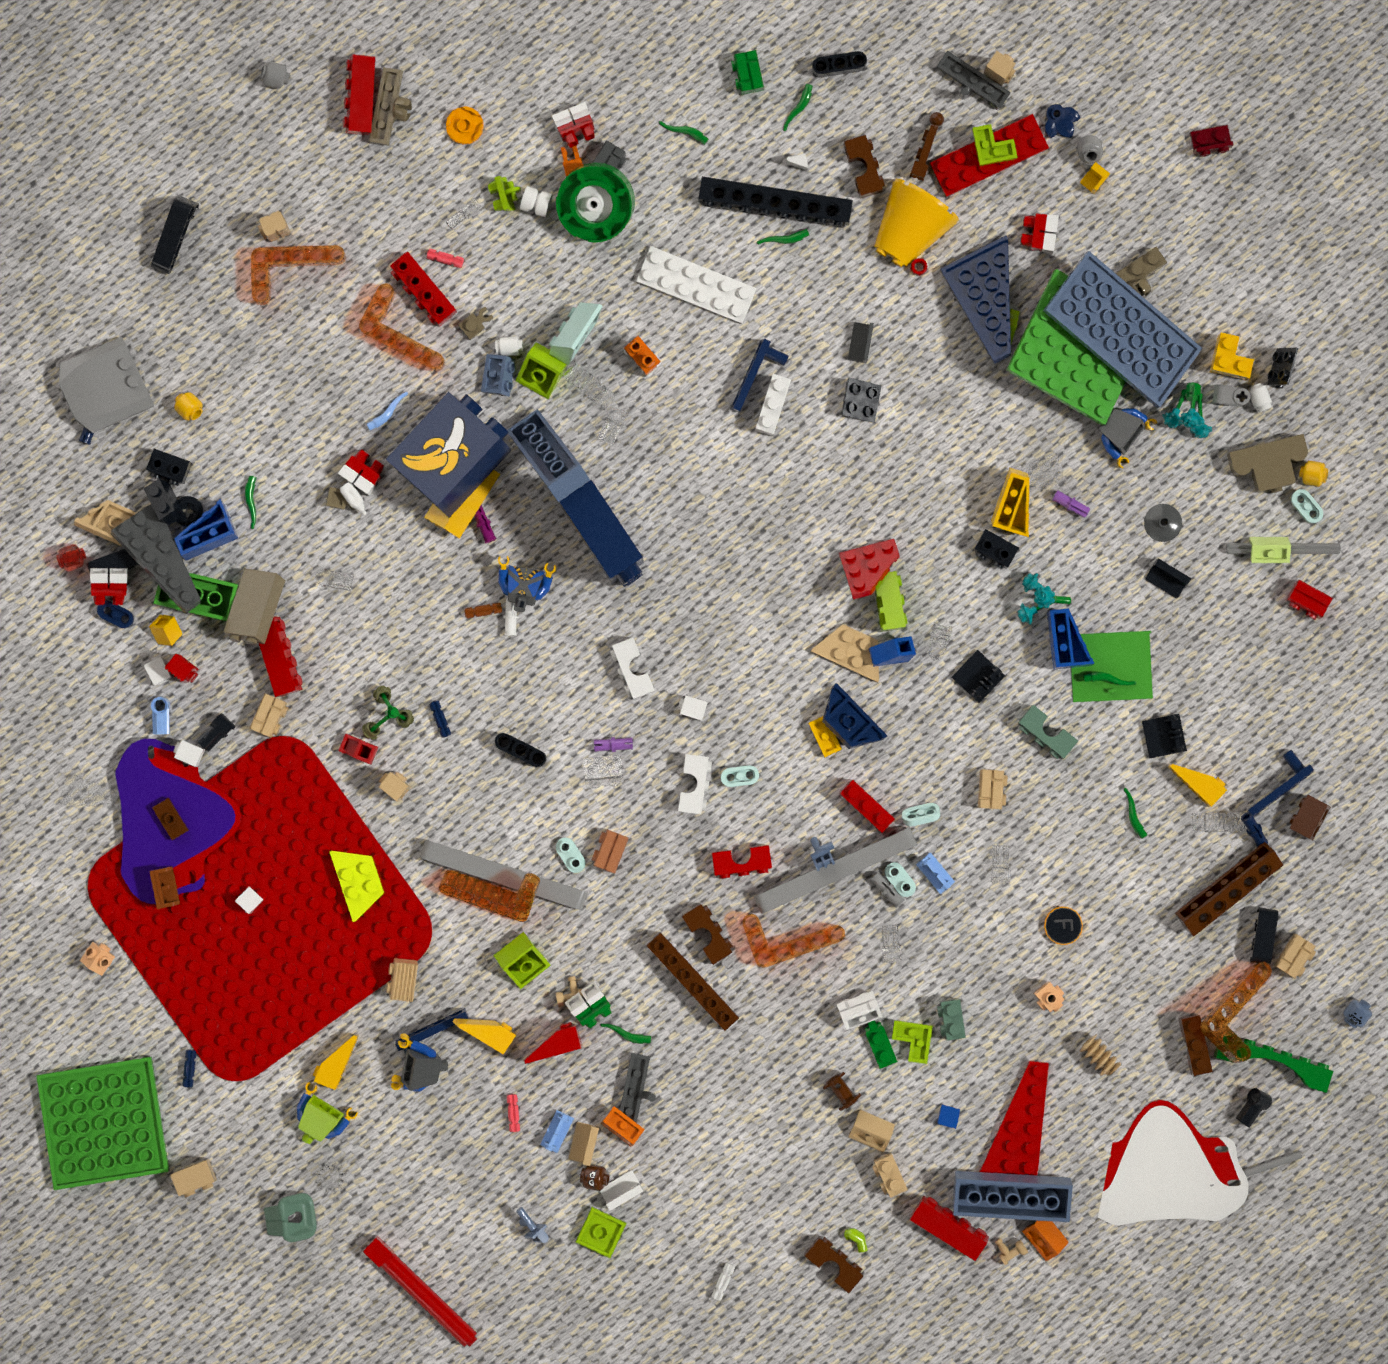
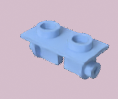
M931 852L916 864L940 894L950 888L955 882Z
M556 1110L540 1145L549 1151L558 1153L574 1118Z

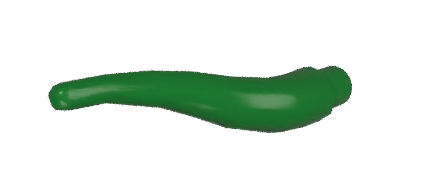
M805 85L800 102L787 117L783 131L787 130L788 124L808 105L813 85Z
M659 121V124L665 129L690 135L704 145L709 140L703 135L704 133L696 128L671 126Z
M804 229L788 236L763 238L757 241V244L764 242L793 244L810 235L808 230Z
M249 475L244 493L246 504L251 513V529H254L256 509L253 494L257 477Z
M1091 672V674L1083 675L1084 682L1108 681L1126 686L1136 684L1135 681L1120 680L1104 672Z
M1124 788L1129 802L1130 824L1140 838L1143 839L1148 834L1137 817L1135 803L1127 788Z
M600 1024L601 1027L616 1031L625 1040L632 1043H651V1036L632 1034L612 1024Z

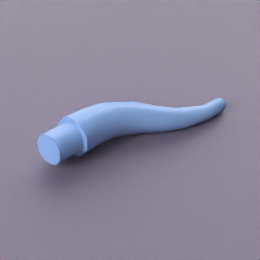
M404 392L395 398L383 414L367 423L369 430L378 428L386 423L392 416L396 405L403 397L408 395V392Z

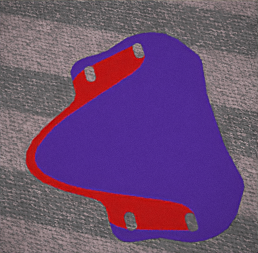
M141 739L132 743L126 749L115 773L122 814L123 851L121 875L131 892L139 900L156 904L149 871L173 866L178 894L201 889L205 882V858L236 832L240 825L241 813L238 805L232 798L200 777L198 767L190 764L188 767H184L183 761L174 758L175 753L173 751L175 746L156 739ZM149 746L154 747L153 759L148 757ZM167 798H170L189 829L188 832L173 841L152 807ZM190 871L195 872L196 882L194 884L190 883Z

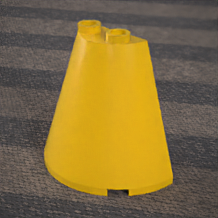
M896 178L892 183L874 247L877 248L876 252L881 256L886 257V255L892 257V262L895 265L907 267L957 224L959 218L954 212L950 214L947 211L949 207L927 191L912 183L905 185L903 179Z

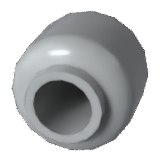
M270 61L267 65H263L260 79L263 80L264 85L280 89L283 84L288 83L290 73L286 72L287 68L285 65Z
M1087 135L1079 140L1077 150L1080 160L1087 164L1098 162L1103 155L1100 139L1093 135Z

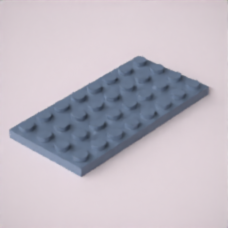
M1090 251L1083 255L1043 310L1156 408L1162 406L1203 349Z

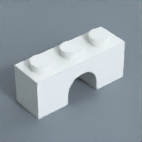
M776 374L772 375L755 431L774 436L791 379Z
M632 637L612 645L613 650L610 653L614 662H619L621 668L617 670L621 680L625 678L627 686L624 688L628 697L632 696L634 700L654 692L655 690L648 673L637 676L629 669L630 662L634 658L641 656L634 638Z
M686 754L683 773L693 775L697 780V787L691 793L681 792L679 812L701 814L702 811H706L707 800L703 799L704 792H708L709 780H706V774L711 773L712 762L708 761L709 757Z

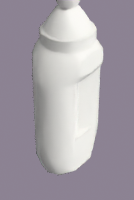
M346 483L340 488L341 494L352 508L362 512V515H366L367 512L364 508L362 496L352 483Z

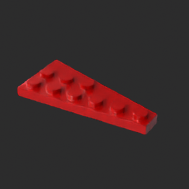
M1028 1062L979 1172L1038 1176L1049 1063Z

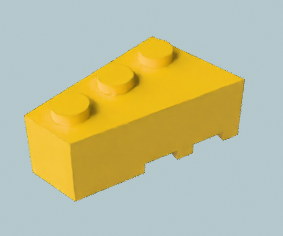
M1009 467L991 519L992 526L1029 537L1030 478L1028 473Z

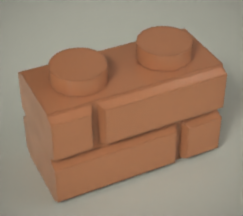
M608 829L606 833L602 832L598 841L601 843L599 851L595 849L591 859L595 861L594 866L615 874L629 837Z

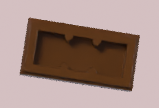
M170 798L152 807L172 841L189 831Z

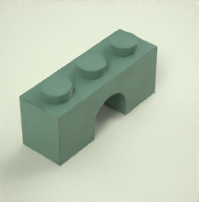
M1031 705L1019 720V729L1026 735L1032 734L1035 737L1034 741L1041 747L1047 746L1050 749L1049 753L1053 757L1064 759L1078 740L1065 729H1061L1054 737L1046 735L1043 731V723L1048 716L1035 705Z

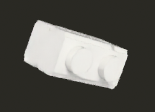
M873 991L869 993L864 992L858 997L845 999L837 1004L846 1031L882 1018Z

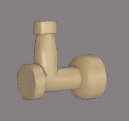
M575 976L568 978L571 993L565 995L562 992L555 993L558 1008L565 1006V1002L578 992L584 998L581 993L582 989L577 987Z
M1001 1238L995 1241V1244L998 1245L1002 1253L999 1257L1004 1265H1007L1009 1260L1019 1254L1026 1255L1029 1253L1021 1239L1015 1243L1016 1247L1010 1251Z

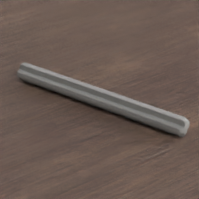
M1229 543L1226 545L1227 554H1251V544ZM1290 543L1291 554H1339L1341 552L1339 543Z

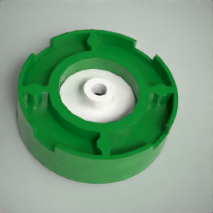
M588 163L573 170L561 183L556 197L557 215L564 228L574 237L577 236L592 243L604 242L617 236L629 223L635 208V195L629 180L620 170L605 163Z

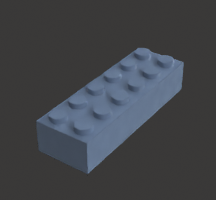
M538 409L507 430L515 445L558 502L590 481L580 463Z
M955 1171L952 1202L953 1215L1070 1222L1073 1185L1071 1178Z

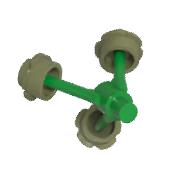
M382 685L374 690L373 697L376 702L386 704V716L377 723L368 722L364 724L362 731L364 737L375 740L380 733L379 726L388 719L396 718L399 726L408 728L414 722V716H412L413 713L408 709L398 711L396 707H393L389 702L391 699V689Z

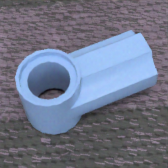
M162 696L153 699L151 702L153 734H170V702ZM158 700H162L165 703V708L162 711L156 708Z

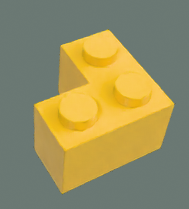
M1222 332L1217 336L1210 367L1211 373L1245 381L1250 378L1254 359L1236 355L1239 336Z

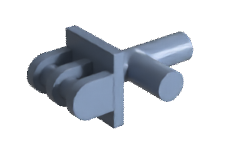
M817 837L811 838L810 842L815 853L810 855L817 871H820L822 867L827 868V865L831 863L834 865L835 862L830 853V850L835 849L832 841L821 846Z
M523 1207L517 1209L516 1212L521 1218L519 1224L528 1227L530 1230L524 1236L525 1239H532L534 1242L539 1243L548 1242L549 1237L544 1231L547 1227L546 1224L535 1225Z

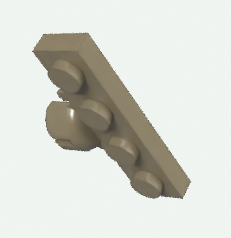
M383 67L372 121V130L369 137L370 143L389 146L394 121H407L410 118L411 113H407V110H412L411 101L408 98L399 97L403 76L402 70Z
M1154 247L1116 274L1139 294L1138 289H1140L1146 297L1151 292V286L1146 278L1166 265L1167 261L1159 249Z

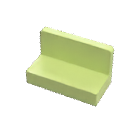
M1249 537L1251 563H1290L1291 544L1288 537Z

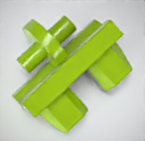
M494 177L495 181L488 184L489 192L493 195L499 193L500 199L493 201L494 210L509 212L516 210L513 201L518 200L516 193L521 192V188L514 187L513 181L508 182L507 177Z

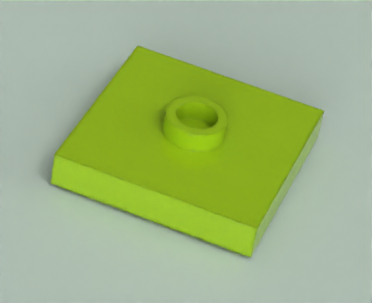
M592 1206L575 1242L611 1258L627 1223Z

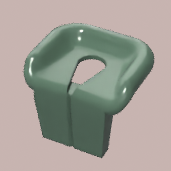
M306 1193L283 1197L279 1200L278 1205L264 1208L268 1235L282 1236L287 1242H298L311 1238L316 1232L317 1222L314 1202ZM297 1211L301 1213L302 1219L299 1223L288 1222L290 1215Z

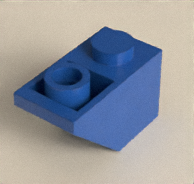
M912 636L894 638L869 648L873 667L909 662L916 655Z

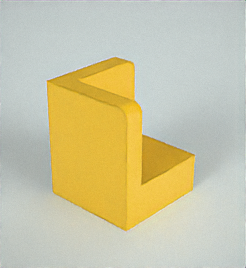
M1095 162L1080 181V184L1095 194L1109 177L1110 173Z
M160 614L149 626L156 642L160 645L172 646L182 635V631L174 616Z

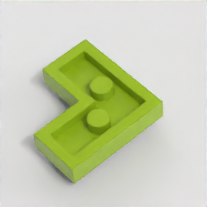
M991 124L972 128L979 166L1018 158L1014 139L995 142Z
M894 1020L891 1039L910 1042L909 1062L927 1064L933 1026Z

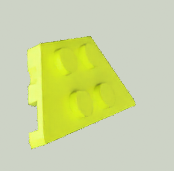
M330 851L352 921L355 922L384 894L373 857Z

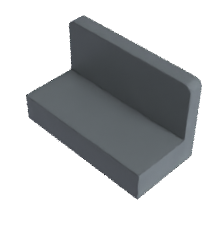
M854 322L848 360L867 363L874 323Z

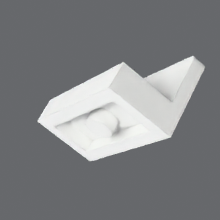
M630 1170L608 1183L607 1186H604L600 1193L605 1199L608 1209L611 1211L640 1194L644 1189L634 1172Z

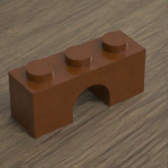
M863 135L844 141L843 146L848 162L861 161L867 169L865 174L855 177L854 180L860 199L881 193L882 187L885 184L882 175L879 176L877 172L879 168L877 158H873L871 153L874 150L871 139L867 140V136Z
M699 904L682 915V918L691 932L699 928H705L710 931L712 935L711 942L703 950L714 965L732 953L731 948H733V945L728 938L724 939L720 934L723 930L717 921L713 923L710 916L713 914L707 905L703 907L702 904Z
M1195 1014L1178 1018L1182 1037L1187 1047V1059L1191 1075L1197 1076L1213 1072L1200 1015Z
M818 1237L804 1253V1256L818 1268L827 1261L836 1262L839 1265V1272L833 1280L849 1294L863 1278L864 1275L861 1273L863 1269L857 1263L853 1262L851 1264L847 1261L848 1256L843 1251L833 1249L831 1247L833 1243L829 1239Z

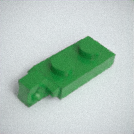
M875 1020L868 1022L869 1027L864 1028L865 1034L879 1069L897 1063L898 1061L881 1022L877 1024Z

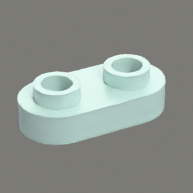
M1299 489L1291 495L1292 505L1306 522L1315 524L1322 519L1323 510L1308 491ZM1298 496L1303 497L1304 501L1302 503L1297 501ZM1310 511H1315L1316 516L1314 518L1310 517Z
M751 765L727 768L721 774V781L727 787L751 785L759 779L757 768ZM748 771L753 773V777L751 779H748L746 777V773ZM728 774L734 775L733 781L727 780Z
M935 803L910 807L902 812V820L906 826H917L934 822L940 817V808Z
M561 838L556 844L557 853L569 871L573 873L581 872L586 864L584 857L573 840ZM564 843L569 845V849L567 851H564L562 849V845ZM573 860L579 861L578 867L572 865Z
M896 862L888 864L885 868V876L894 885L896 891L903 897L913 895L916 885L905 869ZM893 868H896L898 870V874L896 876H893L891 874V870ZM904 884H909L910 889L908 891L903 890Z

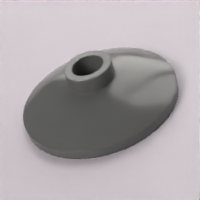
M1158 504L1150 508L1146 513L1144 527L1152 539L1159 542H1167L1174 539L1180 533L1182 518L1178 510L1173 506ZM1162 519L1167 520L1166 526L1161 524Z

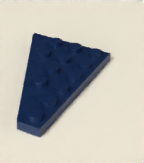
M1005 235L940 269L994 364L1011 356L1008 237Z

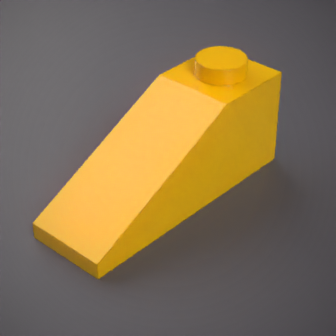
M1175 764L1168 766L1208 807H1212L1227 791L1224 787L1226 784L1219 777L1215 779L1213 776Z
M454 1018L452 1021L457 1027L503 1055L516 1036L511 1031L512 1027L505 1022L500 1024L493 1020Z
M353 1035L323 1061L320 1066H316L313 1073L315 1077L314 1082L333 1090L337 1089L359 1035Z

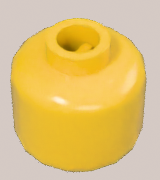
M181 393L176 397L174 409L184 420H196L201 416L203 404L193 393Z
M1309 460L1305 463V466L1301 465L1299 477H1302L1305 485L1320 487L1323 483H1326L1329 469L1322 462Z

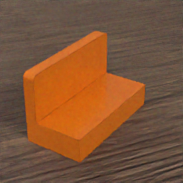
M615 1106L600 1123L630 1147L635 1144L645 1130Z
M1036 1220L1022 1231L1045 1261L1057 1256L1069 1243L1052 1221Z

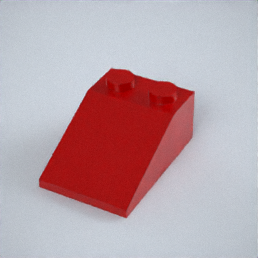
M572 1022L561 1024L560 1029H557L525 1058V1064L581 1049L582 1043L577 1024L572 1025Z

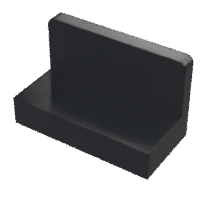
M1158 558L1145 577V580L1174 598H1178L1191 578Z

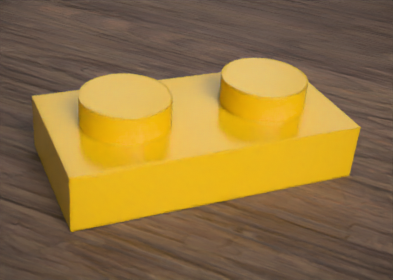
M822 716L808 724L825 758L842 750L834 733L822 722Z

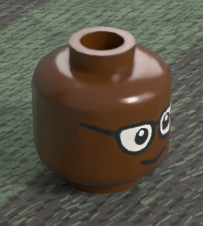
M591 1164L582 1168L580 1183L583 1184L584 1188L601 1191L609 1183L610 1175L607 1174L605 1167Z

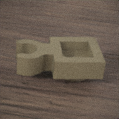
M486 307L479 311L477 317L472 313L458 324L470 340L485 329L482 323L490 322L493 319L492 315L488 318L483 317V313L487 310Z
M329 487L325 506L345 510L346 505H348L351 509L356 510L348 504L340 489Z

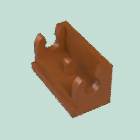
M173 866L149 871L157 909L179 905L180 900Z

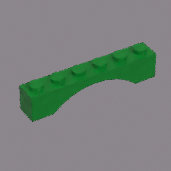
M1227 1032L1225 1036L1220 1034L1214 1057L1232 1063L1252 1058L1276 1060L1293 1070L1305 1086L1327 1093L1334 1072L1329 1070V1065L1320 1062L1314 1065L1310 1063L1311 1059L1302 1056L1298 1060L1292 1058V1053L1281 1050V1053L1273 1051L1274 1047L1263 1044L1261 1048L1255 1046V1041L1245 1038L1243 1042L1236 1040V1035Z

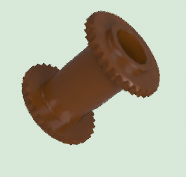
M845 1072L834 1075L823 1086L824 1090L830 1087L842 1103V1106L839 1107L840 1111L849 1108L861 1096L860 1093L854 1095L841 1078L845 1075ZM837 1083L840 1084V1087H839V1088H836V1087H835V1085H836Z

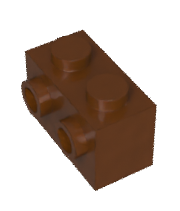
M1307 795L1306 798L1303 797L1298 806L1300 809L1297 815L1294 814L1289 824H1291L1290 829L1313 841L1331 807Z

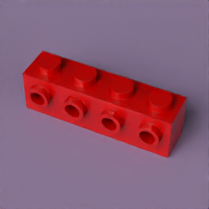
M353 54L350 60L347 59L346 71H349V78L345 80V90H348V96L344 99V109H347V114L343 118V128H346V134L369 135L372 130L375 57Z
M408 251L390 265L392 276L397 281L401 280L405 284L402 288L409 296L411 294L417 299L415 301L416 305L421 310L425 308L429 313L427 318L433 325L437 323L441 326L457 313L454 306Z
M273 617L265 644L259 643L275 697H283L303 690L301 686L303 684L302 678L297 673V662L295 657L292 656L290 650L291 642L286 637V626L281 617Z
M923 1195L911 1214L910 1221L974 1261L977 1260L988 1243L989 1236H987L984 1230L971 1226V1223L965 1218L954 1216L952 1210L947 1207H941L931 1197L927 1198Z

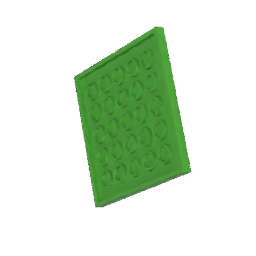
M1056 269L1050 277L1006 371L1098 424L1105 425L1126 381L1043 311L1068 277V275Z
M152 1056L36 1075L54 1190L170 1171Z

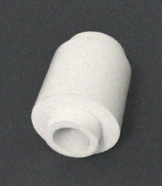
M519 336L502 337L500 340H495L496 354L503 356L520 355V351H524L523 340H519Z
M1259 383L1251 386V391H1249L1251 395L1250 400L1254 409L1260 413L1272 408V400L1266 385L1262 386Z

